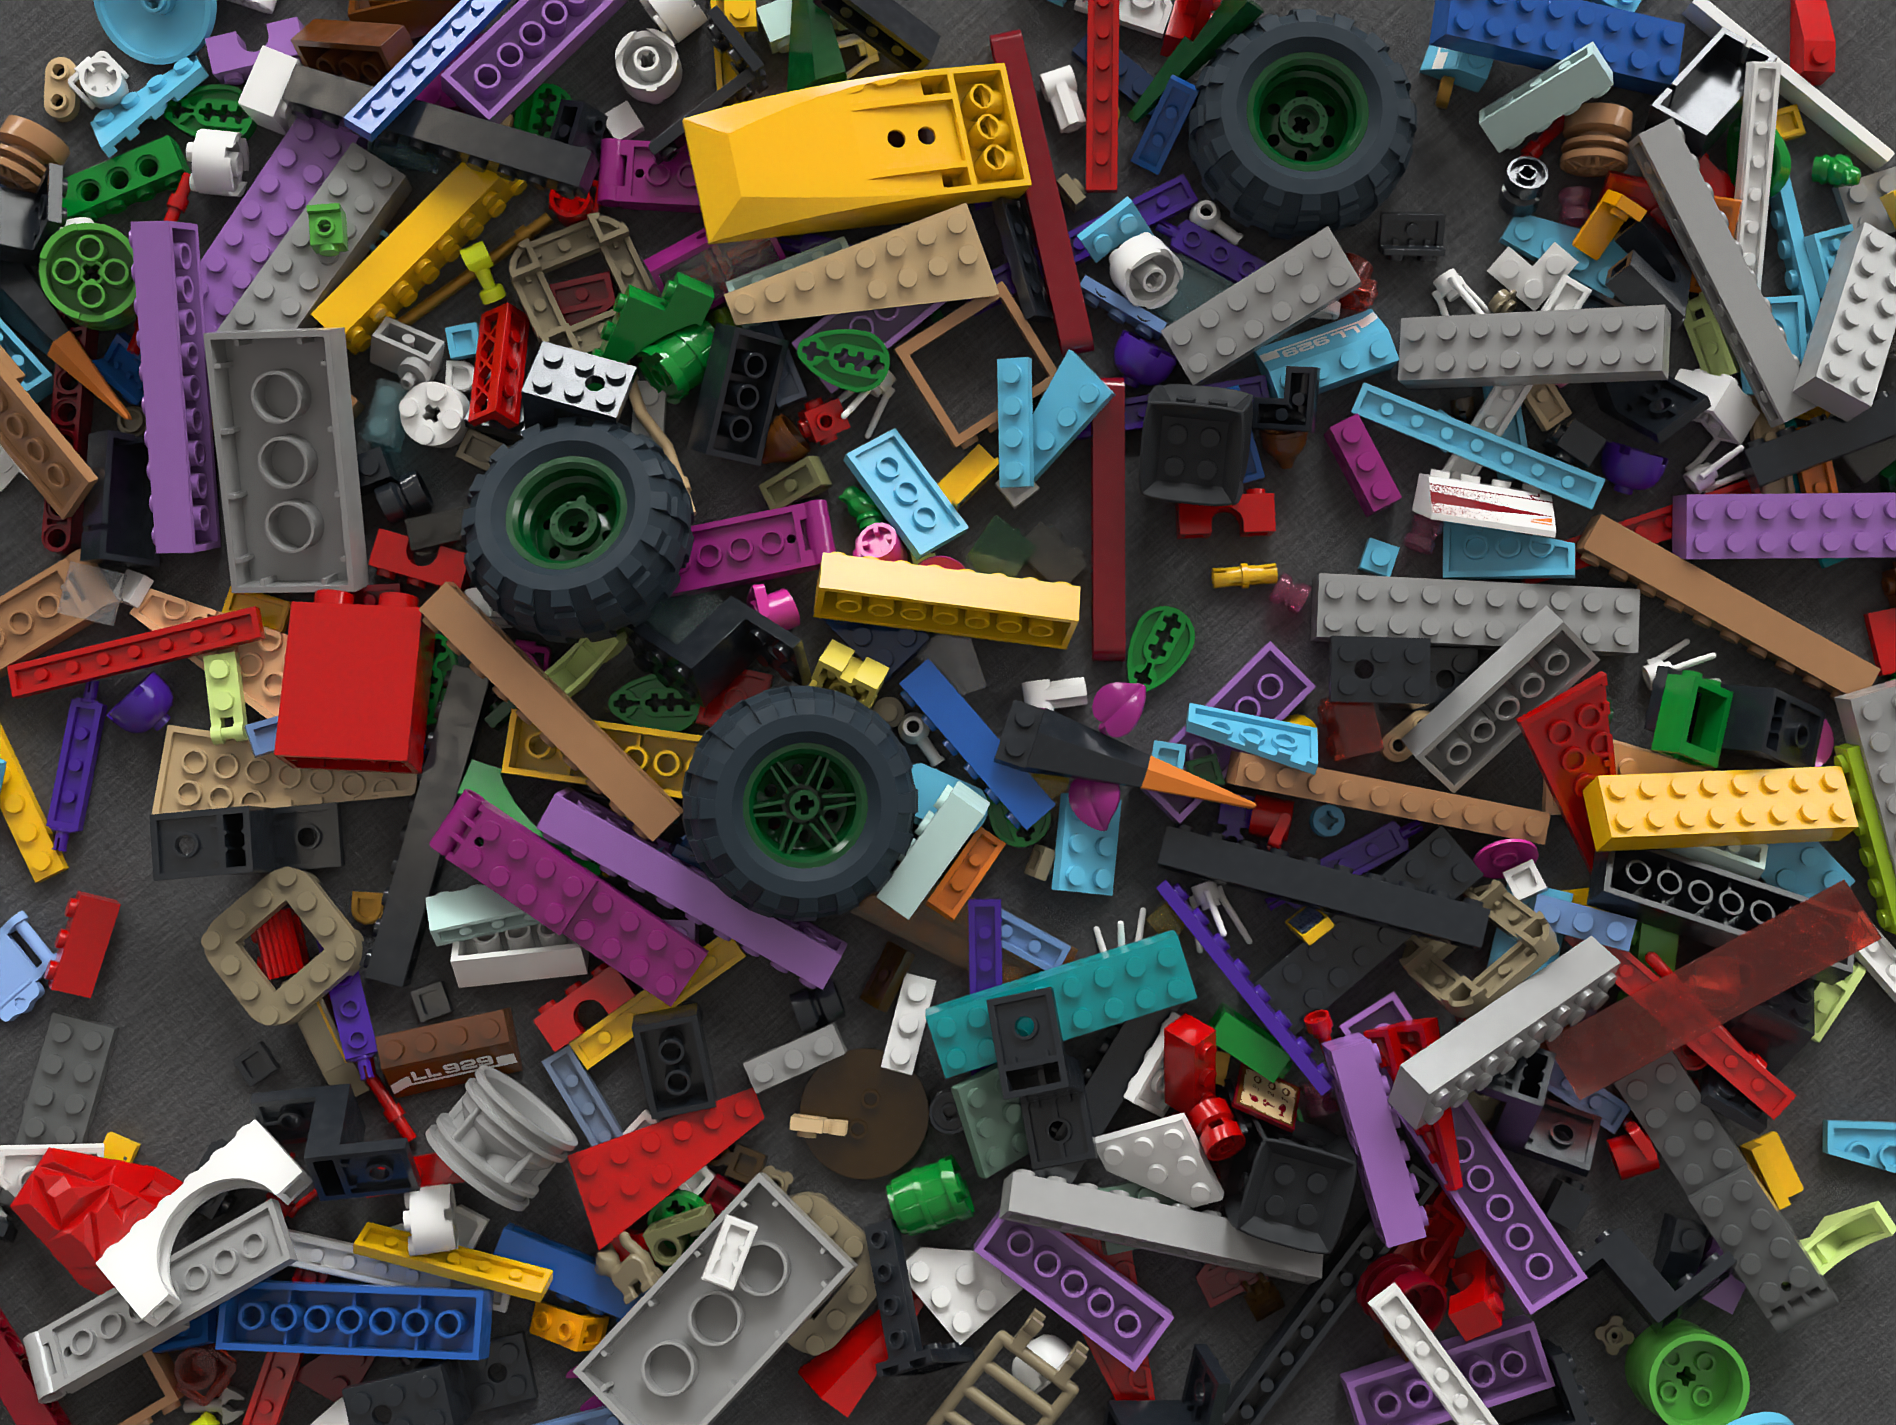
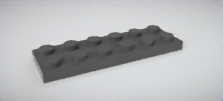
M61 1012L52 1013L15 1145L87 1144L119 1031L118 1027ZM2 1187L0 1203L11 1205L15 1197Z

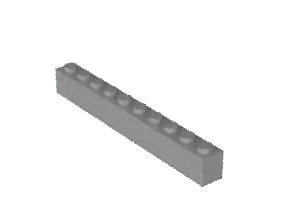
M1671 118L1638 134L1628 143V146L1770 427L1773 428L1817 407V405L1792 392L1801 366L1800 361L1791 353L1786 343V334L1782 327L1777 325L1772 315L1770 302L1767 298L1763 297L1758 288L1757 276L1752 269L1748 268L1743 258L1742 246L1733 238L1728 228V219L1719 210L1714 200L1712 187L1704 181L1699 171L1698 159L1694 154L1690 153L1685 143V134L1682 128L1676 125L1674 119Z
M1025 1169L1013 1171L1004 1179L1000 1219L1257 1274L1262 1272L1265 1276L1307 1285L1322 1278L1323 1254L1295 1250L1249 1236L1234 1228L1229 1219L1221 1217L1222 1214L1217 1211L1205 1210L1197 1212L1191 1210L1189 1205L1179 1203L1172 1204L1171 1206L1161 1204L1160 1200L1154 1197L1133 1198L1129 1197L1128 1192L1122 1190L1101 1191L1098 1190V1186L1090 1183L1069 1184L1065 1178L1058 1176H1049L1046 1179L1037 1177L1035 1172Z

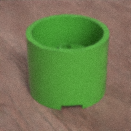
M74 223L61 228L48 239L39 257V276L45 295L55 307L75 323L85 328L99 331L122 328L137 318L134 310L136 287L131 275V267L134 264L133 249L126 236L105 224ZM92 268L94 271H98L100 279L97 281L92 278L89 279L88 270Z
M1675 1319L1657 1334L1651 1327H1648L1637 1338H1634L1626 1353L1625 1375L1628 1386L1645 1408L1668 1425H1726L1738 1419L1747 1405L1750 1382L1748 1371L1742 1358L1728 1343L1692 1322ZM1683 1369H1685L1684 1374L1680 1373L1678 1377L1676 1376L1677 1372H1683Z

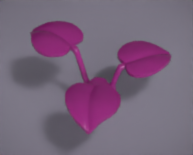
M1115 682L1103 686L1096 693L1092 711L1094 717L1102 722L1098 727L1100 733L1120 738L1126 736L1135 728L1145 704V685ZM1075 779L1069 789L1070 807L1075 815L1086 825L1099 831H1107L1120 802V787L1115 784Z

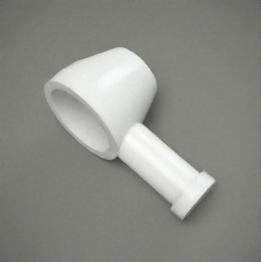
M1201 200L1191 208L1189 221L1209 232L1214 230L1235 246L1242 240L1244 236L1242 233L1236 232L1220 219L1219 207L1214 202ZM1207 208L1212 214L1204 216L1201 214V210Z
M917 712L904 715L898 725L900 737L906 743L917 744L932 768L942 763L945 759L943 756H940L929 740L930 728L921 719L923 715ZM912 721L919 724V730L915 733L907 730L908 724Z

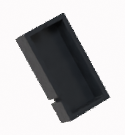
M1723 27L1671 83L1670 88L1667 87L1650 107L1644 131L1673 118L1676 125H1679L1685 134V143L1690 153L1694 154L1699 161L1742 113L1746 62H1776L1778 56L1753 43L1749 48L1743 68H1739L1748 40Z
M112 430L89 434L87 465L98 477V481L84 499L82 526L88 527V532H82L80 561L140 570L160 567V553H156V546L152 541L154 520L153 513L149 507L151 481L147 476L149 455L148 448L144 442V436L135 437L133 434Z

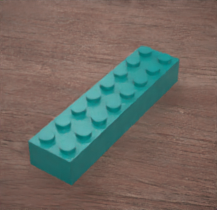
M1170 930L926 1008L925 1017L945 1078H949L997 1062L986 1000L1052 987L1054 989L1062 1038L1065 1041L1196 999L1197 995L1178 935L1174 930ZM1023 1018L1019 1021L1017 1030L1021 1036H1029L1033 1032L1034 1023L1031 1018Z

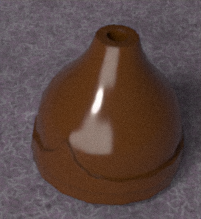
M784 414L776 416L773 422L770 423L762 457V463L765 465L775 462H797L811 451L809 443L802 437L797 426Z
M1260 430L1259 436L1265 451L1279 463L1280 468H1292L1295 459L1306 445L1308 432Z

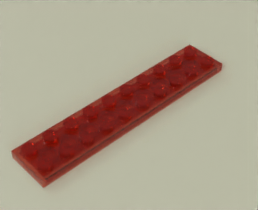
M1844 879L1566 1029L1551 1042L1546 1040L1545 1043L1551 1052L1556 1053L1555 1060L1579 1100H1582L1882 939V937Z

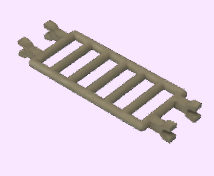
M1035 1308L1014 1337L1004 1330L997 1332L926 1425H942L945 1421L951 1425H974L954 1410L964 1396L1003 1425H1025L974 1386L983 1372H986L1043 1415L1036 1425H1053L1079 1392L1077 1384L1071 1381L1070 1378L1087 1360L1086 1354L1089 1348L1080 1341H1077L1065 1360L1055 1369L1026 1347L1044 1325L1042 1322L1046 1318L1044 1314ZM1003 1347L1062 1390V1393L1052 1405L993 1361Z

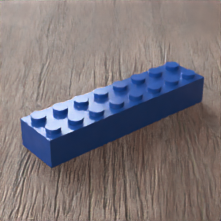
M1435 0L1429 45L1545 71L1593 41L1613 72L1612 86L1657 96L1662 94L1667 87L1670 88L1671 83L1679 74L1685 24L1584 0Z
M262 1280L220 1304L215 1349L482 1360L489 1358L494 1290Z

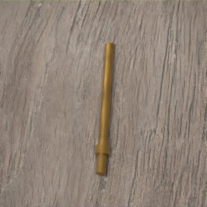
M545 212L526 227L523 224L514 231V236L491 251L489 256L493 265H496L514 252L521 241L527 238L530 242L535 240L534 236L553 224L554 222ZM466 269L398 318L397 321L411 326L477 278L475 273Z

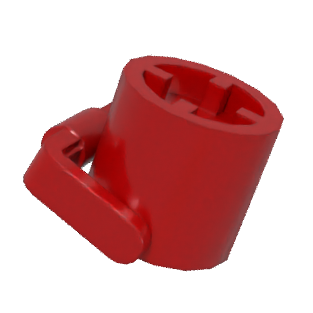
M593 180L591 185L592 187H597L595 203L590 192L586 199L577 196L574 199H568L559 195L556 190L551 189L549 193V209L554 211L558 220L566 227L586 220L587 214L599 212L600 215L601 205L597 203L599 181Z
M1256 794L1254 803L1257 806L1252 809L1249 835L1269 839L1267 843L1269 851L1270 848L1280 849L1283 842L1288 840L1295 801Z
M1631 1117L1625 1118L1622 1126L1627 1134L1606 1140L1611 1159L1621 1181L1660 1169L1657 1153L1644 1128L1640 1129Z

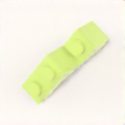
M625 629L617 630V637L602 641L590 642L588 638H580L579 642L575 643L545 673L569 697H572L587 686L602 664L623 650L627 644Z
M1876 1201L1825 1216L1809 1238L1799 1241L1821 1274L1824 1275L1834 1265L1857 1250L1878 1240L1893 1236L1896 1232V1225L1880 1202ZM1783 1282L1782 1284L1787 1285L1789 1282Z

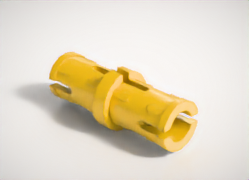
M1240 563V566L1212 568L1211 579L1213 589L1229 586H1241L1244 589L1249 588V585L1277 584L1278 573L1276 563L1249 566L1247 563Z

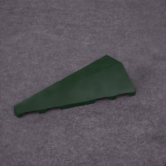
M792 0L787 92L847 80L846 69L830 15L812 3L813 0Z
M1223 0L1194 41L1184 36L1127 116L1135 123H1138L1157 106L1172 74L1186 81L1216 55L1215 50L1235 33L1239 35L1264 13L1263 9L1252 0Z

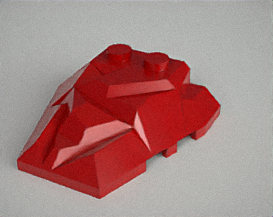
M1175 0L1160 55L1165 57L1171 56L1184 36L1194 41L1214 14L1211 11H1216L1220 6L1221 0Z
M49 1147L10 1207L50 1250L52 1255L66 1268L79 1285L100 1296L115 1286L95 1263L103 1257L107 1248L123 1239L136 1222L145 1219L157 1208L158 1203L164 1197L174 1193L183 1182L155 1166L140 1165Z

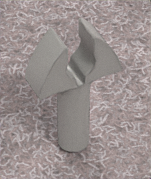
M225 1385L221 1388L222 1395L219 1398L186 1400L183 1404V1410L185 1413L218 1412L223 1416L222 1424H227L245 1413L247 1408L233 1409L226 1403L231 1399H245L248 1395L234 1386Z

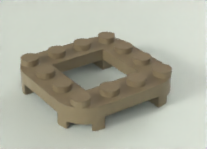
M599 212L587 214V219L531 242L527 238L518 244V248L514 251L509 264L510 280L540 345L545 341L591 354L594 348L600 349L603 339L600 338L602 329L607 320L612 322L616 313L611 309L569 326L546 281L545 273L601 252L619 293L624 294L628 285H632L659 297L656 287H653L630 239L629 230L623 222L620 223L611 217L599 215Z
M283 867L269 873L213 920L201 938V944L211 966L247 1013L255 1021L267 1026H285L299 1022L303 1019L301 1017L303 1013L348 975L354 976L361 967L359 963L362 958V942H364L362 934L351 926L319 885L320 880L315 875L296 868ZM289 903L324 950L276 990L243 946L245 945L244 940Z
M1494 879L1488 885L1473 888L1471 885L1462 894L1464 898L1481 901L1484 903V908L1491 909L1488 921L1517 943L1473 981L1464 975L1461 977L1442 961L1458 946L1424 937L1418 938L1416 935H1412L1404 942L1406 948L1402 958L1399 959L1414 983L1449 1013L1466 1020L1525 981L1547 962L1550 957L1554 956L1560 948L1556 934L1542 912L1538 911L1536 913L1510 894L1500 881Z
M800 1192L789 1197L858 1264L816 1316H811L788 1341L798 1351L817 1356L833 1348L842 1339L877 1294L865 1232L830 1203L823 1194L818 1192Z

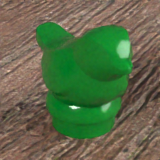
M1827 154L1815 156L1812 168V182H1819L1820 185L1829 183L1834 188L1859 184L1861 171L1858 167L1853 166L1850 154H1837L1834 157H1830Z
M850 486L838 497L839 500L847 505L850 516L857 519L856 525L859 527L860 533L869 525L885 523L886 518L868 493H863L858 488Z

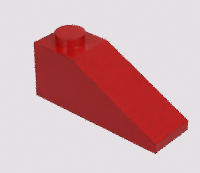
M1791 0L1790 67L1811 85L1821 86L1835 73L1836 40L1826 0Z

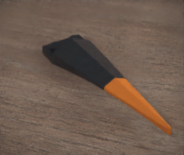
M0 260V317L121 417L132 420L128 410L89 358L57 308L45 295L40 281L31 266Z
M1015 699L993 761L1028 773L1128 786L1247 809H1253L1257 806L1246 798L1048 708L1042 709Z

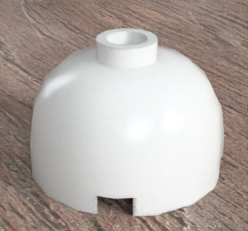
M1046 1334L1036 1339L1032 1338L1026 1346L1055 1369L1061 1365L1071 1351V1348L1062 1339ZM1017 1356L1013 1360V1376L1036 1394L1051 1383Z

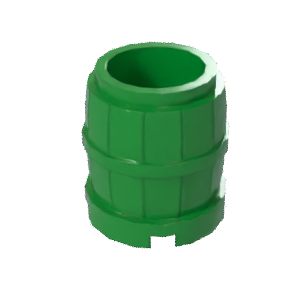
M705 320L701 326L692 324L667 334L637 354V357H642L643 359L638 363L643 376L658 393L663 390L669 395L665 399L669 403H679L689 395V391L703 383L715 330Z
M953 1154L940 1158L937 1163L915 1167L911 1171L892 1179L891 1184L886 1186L890 1208L902 1234L914 1236L931 1230L937 1231L942 1226L958 1219L964 1221L974 1217L972 1213L974 1212V1205L966 1179L963 1180L961 1175L956 1173V1171L962 1169Z

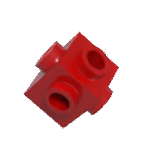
M821 397L804 403L805 409L797 412L800 419L797 421L798 429L804 439L808 438L809 442H820V445L828 444L838 439L837 433L850 428L848 419L841 418L844 410L839 398H829L823 401Z

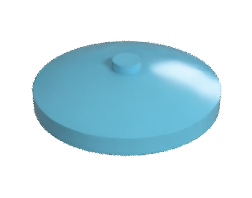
M93 0L100 24L111 41L130 57L154 65L172 64L185 57L190 58L206 44L205 38L210 37L217 14L216 0Z

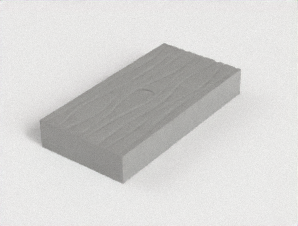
M345 327L230 330L203 333L232 593L315 592L321 589L355 592L369 585Z
M758 1173L573 1372L624 1425H711L855 1270L858 1264L766 1173ZM726 1214L758 1226L733 1291L701 1279Z

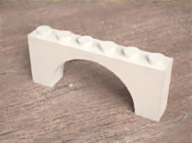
M254 1119L250 1124L239 1129L235 1138L225 1147L216 1150L211 1155L209 1161L198 1171L188 1175L183 1184L174 1193L164 1197L158 1203L157 1208L145 1219L136 1222L123 1239L107 1248L103 1257L95 1264L140 1318L156 1327L182 1303L171 1281L170 1256L179 1230L187 1218L200 1205L220 1193L240 1188H255L270 1192L289 1205L313 1181L267 1129Z

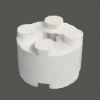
M639 0L654 23L659 26L661 32L665 33L673 41L674 45L708 21L699 5L696 6L694 0Z
M646 28L647 30L639 32L635 30L624 36L616 48L615 63L618 75L625 90L633 98L642 102L660 104L677 90L682 79L683 69L673 41L665 33L657 29Z
M200 129L197 131L194 142H188L186 147L187 161L192 162V173L189 180L191 191L231 197H241L244 194L247 182L241 181L243 171H249L250 161L246 138H240L242 133Z
M1143 232L1138 236L1128 239L1118 249L1112 251L1109 256L1112 282L1136 307L1142 306L1147 309H1155L1165 305L1177 293L1178 289L1176 286L1179 279H1183L1184 271L1179 258L1159 238L1149 232Z
M439 382L420 383L409 390L399 404L400 419L405 432L420 444L435 448H450L461 443L469 429L465 427L464 419L469 410L470 402L462 392L451 386ZM436 409L440 410V413L437 414L438 421L433 420Z
M453 1185L420 1187V1191L404 1193L405 1207L410 1209L403 1211L404 1229L412 1234V1236H408L409 1256L458 1249L459 1232L458 1224H456L455 1213H457Z

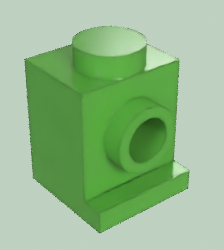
M340 203L306 205L309 218L310 245L315 253L332 257L337 256L339 252L349 251L346 213ZM323 228H330L327 232H321Z

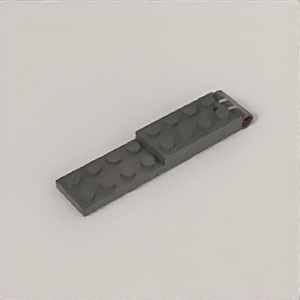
M1672 1048L1614 1080L1615 1086L1687 1193L1689 1201L1724 1253L1729 1251L1737 1260L1735 1271L1779 1335L1840 1304L1834 1291L1714 1111L1700 1103V1090ZM1789 1282V1284L1783 1285L1782 1283Z

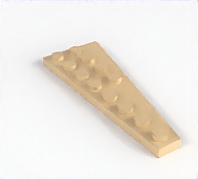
M963 203L724 294L735 325H745L991 297L999 294L968 205Z
M167 725L152 814L238 806L277 808L404 797L417 794L420 782L417 781V774L293 769L277 758L274 753L255 758L249 740L237 742L235 739L226 740L225 744L214 745L211 740L210 731Z

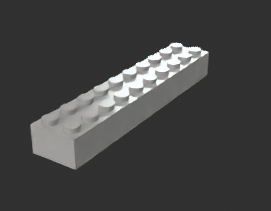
M1319 573L1313 578L1310 641L1329 642L1330 636L1431 638L1430 647L1498 650L1547 605L1595 655L1628 657L1638 653L1640 589Z

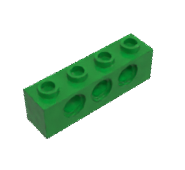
M166 135L63 178L68 180V189L65 199L62 198V207L67 208V220L86 217L96 223L98 218L107 214L121 213L131 204L150 201L156 197L157 193L167 189H177L183 173L191 174L180 145L172 137ZM158 166L156 174L148 177L149 171L153 167ZM125 179H129L127 186L119 189L120 183ZM99 191L98 198L90 201L91 195Z

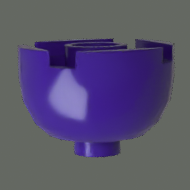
M1123 330L1114 349L1116 368L1124 374L1122 377L1124 382L1138 389L1140 384L1150 387L1159 385L1168 378L1178 362L1176 357L1152 342L1149 343L1142 340L1140 336L1127 330Z
M1606 441L1601 454L1600 466L1605 479L1615 484L1613 490L1632 495L1634 490H1647L1654 487L1663 476L1669 459L1658 454L1650 455V453L1638 448Z
M153 671L142 679L122 701L120 700L106 716L120 728L131 733H144L152 727L158 731L171 719L167 714L173 705V695L170 687Z

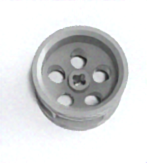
M480 1065L475 1071L476 1078H470L465 1083L466 1093L449 1113H441L437 1117V1124L431 1125L425 1135L436 1154L473 1188L506 1208L523 1211L529 1205V1198H534L538 1194V1185L556 1163L565 1161L567 1158L566 1151L574 1150L578 1145V1140L569 1126L531 1091L497 1069Z

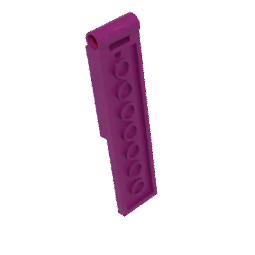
M617 138L601 140L597 198L599 205L633 210L702 213L687 143L680 148L679 154L669 162L663 161L657 165L649 149L651 141L621 140Z
M822 499L812 500L801 504L691 526L694 542L689 563L686 564V568L680 569L678 573L681 577L680 583L670 597L683 594L691 596L818 570L817 568H820L823 552H836L827 501ZM796 538L794 543H789L791 539Z
M470 789L463 791L429 842V845L438 853L446 856L445 858L559 936L564 934L670 1007L709 952ZM479 837L483 838L484 844L479 842Z

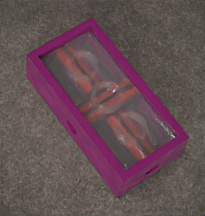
M704 228L643 261L661 294L668 280L673 281L677 271L713 286L714 300L709 308L710 310L726 301L724 294L729 293L726 281L786 259V256L776 237L708 245Z

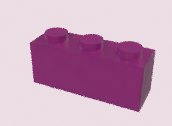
M1357 413L1329 427L1323 436L1366 518L1397 503L1402 496L1359 414Z

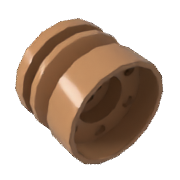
M1603 102L1584 103L1574 113L1564 116L1563 135L1568 140H1565L1561 146L1563 155L1560 157V168L1569 174L1582 177H1606L1609 170L1624 173L1628 169L1629 163L1627 155L1630 153V148L1625 141L1631 137L1632 111L1617 104Z
M9 115L0 128V183L7 188L35 193L47 169L45 164L64 165L70 155L69 147L43 126L20 116Z

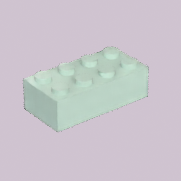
M960 781L953 788L947 785L933 806L937 811L934 814L929 810L914 832L918 835L917 839L913 838L906 856L900 854L898 858L899 864L894 871H890L893 876L880 890L877 898L909 920L984 817L990 802Z

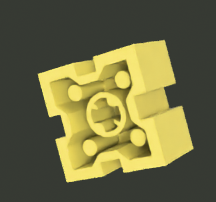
M832 639L816 665L809 686L841 692L856 698L857 701L872 709L878 696L877 693L882 687L890 668L869 657H866L863 662L860 658L853 657L855 650Z

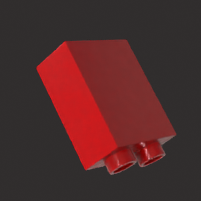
M321 589L315 591L314 602L292 601L274 755L293 769L422 774L436 633L423 622L422 619L425 616L418 610L420 608L418 607L419 599L406 593L385 592L379 595L378 605L354 604L355 596L351 593L333 589Z

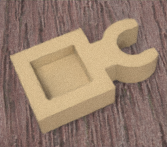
M795 1113L791 1116L789 1130L797 1131V1136L804 1138H816L817 1133L845 1136L848 1131L849 1121Z

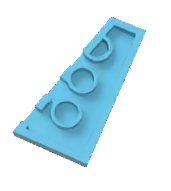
M196 54L190 58L185 57L178 60L174 64L173 69L163 75L159 74L152 77L148 81L147 86L137 92L126 94L118 105L111 109H104L95 116L94 120L90 123L101 149L109 158L118 151L114 146L124 137L131 141L140 133L137 128L146 119L156 120L165 113L164 111L169 100L172 99L178 102L209 76Z
M1531 215L1526 217L1513 216L1499 240L1501 244L1509 246L1514 251L1534 262H1537L1547 249L1556 242L1579 262L1567 276L1612 299L1615 294L1605 286L1608 270L1627 255L1614 241L1615 238H1613L1598 260H1594L1572 245L1573 240L1581 229Z
M1070 349L1033 413L1034 483L1116 395Z
M1443 522V579L1575 578V543L1507 530Z
M1189 703L1186 732L1315 775L1318 767L1317 728Z
M1823 1120V1152L1896 1173V1122Z

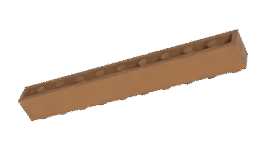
M1603 514L1591 517L1575 546V551L1582 555L1580 559L1594 567L1599 565L1610 570L1609 576L1621 582H1626L1627 580L1637 585L1636 589H1640V593L1647 597L1654 598V596L1661 598L1665 601L1664 606L1677 613H1682V611L1693 616L1691 620L1695 624L1707 629L1710 626L1720 631L1719 636L1722 639L1733 644L1742 643L1748 647L1747 652L1760 659L1767 657L1776 662L1774 667L1790 675L1796 673L1803 677L1802 682L1805 685L1816 690L1823 688L1830 692V698L1834 701V697L1871 687L1881 670Z
M445 582L418 609L425 616L422 619L423 622L435 633L440 631L448 639L446 645L458 656L464 654L472 662L469 665L470 669L481 679L487 677L495 685L492 688L494 693L505 702L510 700L518 708L516 714L526 724L531 725L533 723L541 731L539 737L549 747L554 748L556 746L565 754L562 757L563 761L574 771L580 769L588 777L586 780L587 785L597 794L603 792L611 800L609 806L622 818L626 815L634 823L632 826L633 830L646 841L649 838L654 842L683 814V809L454 582Z
M1231 750L1225 782L1234 785L1511 839H1523L1545 845L1551 813L1320 767H1317L1316 773L1313 775L1257 755Z

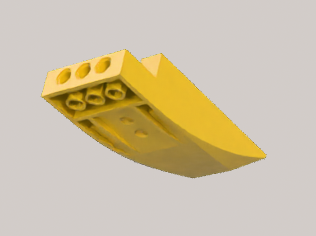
M1005 63L912 71L831 83L738 103L682 120L708 245L916 222L963 203L990 202L1000 197L1018 199L1032 185ZM920 129H929L933 132L934 142L932 144L926 145L919 140L918 131ZM897 131L901 133L904 137V145L900 148L891 146L887 138L889 132Z

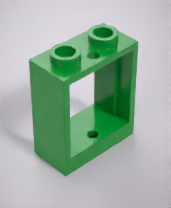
M1683 670L1682 675L1668 674L1651 750L1688 765L1717 768L1734 692L1722 688L1720 681L1702 679L1703 674L1699 672ZM1699 692L1702 694L1692 742L1688 743L1686 742L1696 695Z
M1221 1002L1207 1023L1208 1026L1216 1030V1045L1272 1083L1278 1077L1283 1079L1293 1064L1290 1061L1291 1057L1276 1038L1224 1002Z

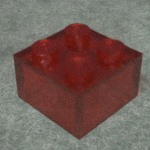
M1329 696L1320 700L1321 706L1317 707L1318 716L1321 724H1326L1329 737H1325L1326 749L1329 756L1334 755L1335 762L1384 750L1373 703L1329 702Z

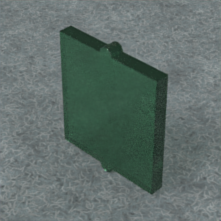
M995 515L964 560L980 573L990 575L1001 573L1007 577L1016 578L1037 547L1020 534L1019 528L1011 527L998 515Z

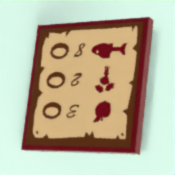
M1241 1062L1231 1107L1293 1133L1301 1088L1279 1078L1272 1083Z

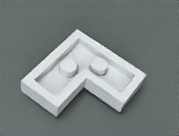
M1556 242L1547 249L1533 266L1508 246L1487 272L1510 291L1515 289L1517 291L1516 296L1533 311H1536L1552 293L1562 275H1568L1579 262Z

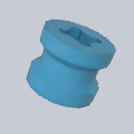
M1330 804L1318 806L1309 817L1310 828L1315 834L1322 837L1337 835L1345 824L1343 812L1335 805Z

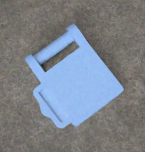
M24 911L15 914L0 928V1018L5 1022L14 1021L19 1015L28 1013L33 1009L36 1001L45 993V989L39 980L45 976L49 961H55L57 953L53 954L27 922L29 917ZM16 930L42 961L40 966L36 967L10 935Z

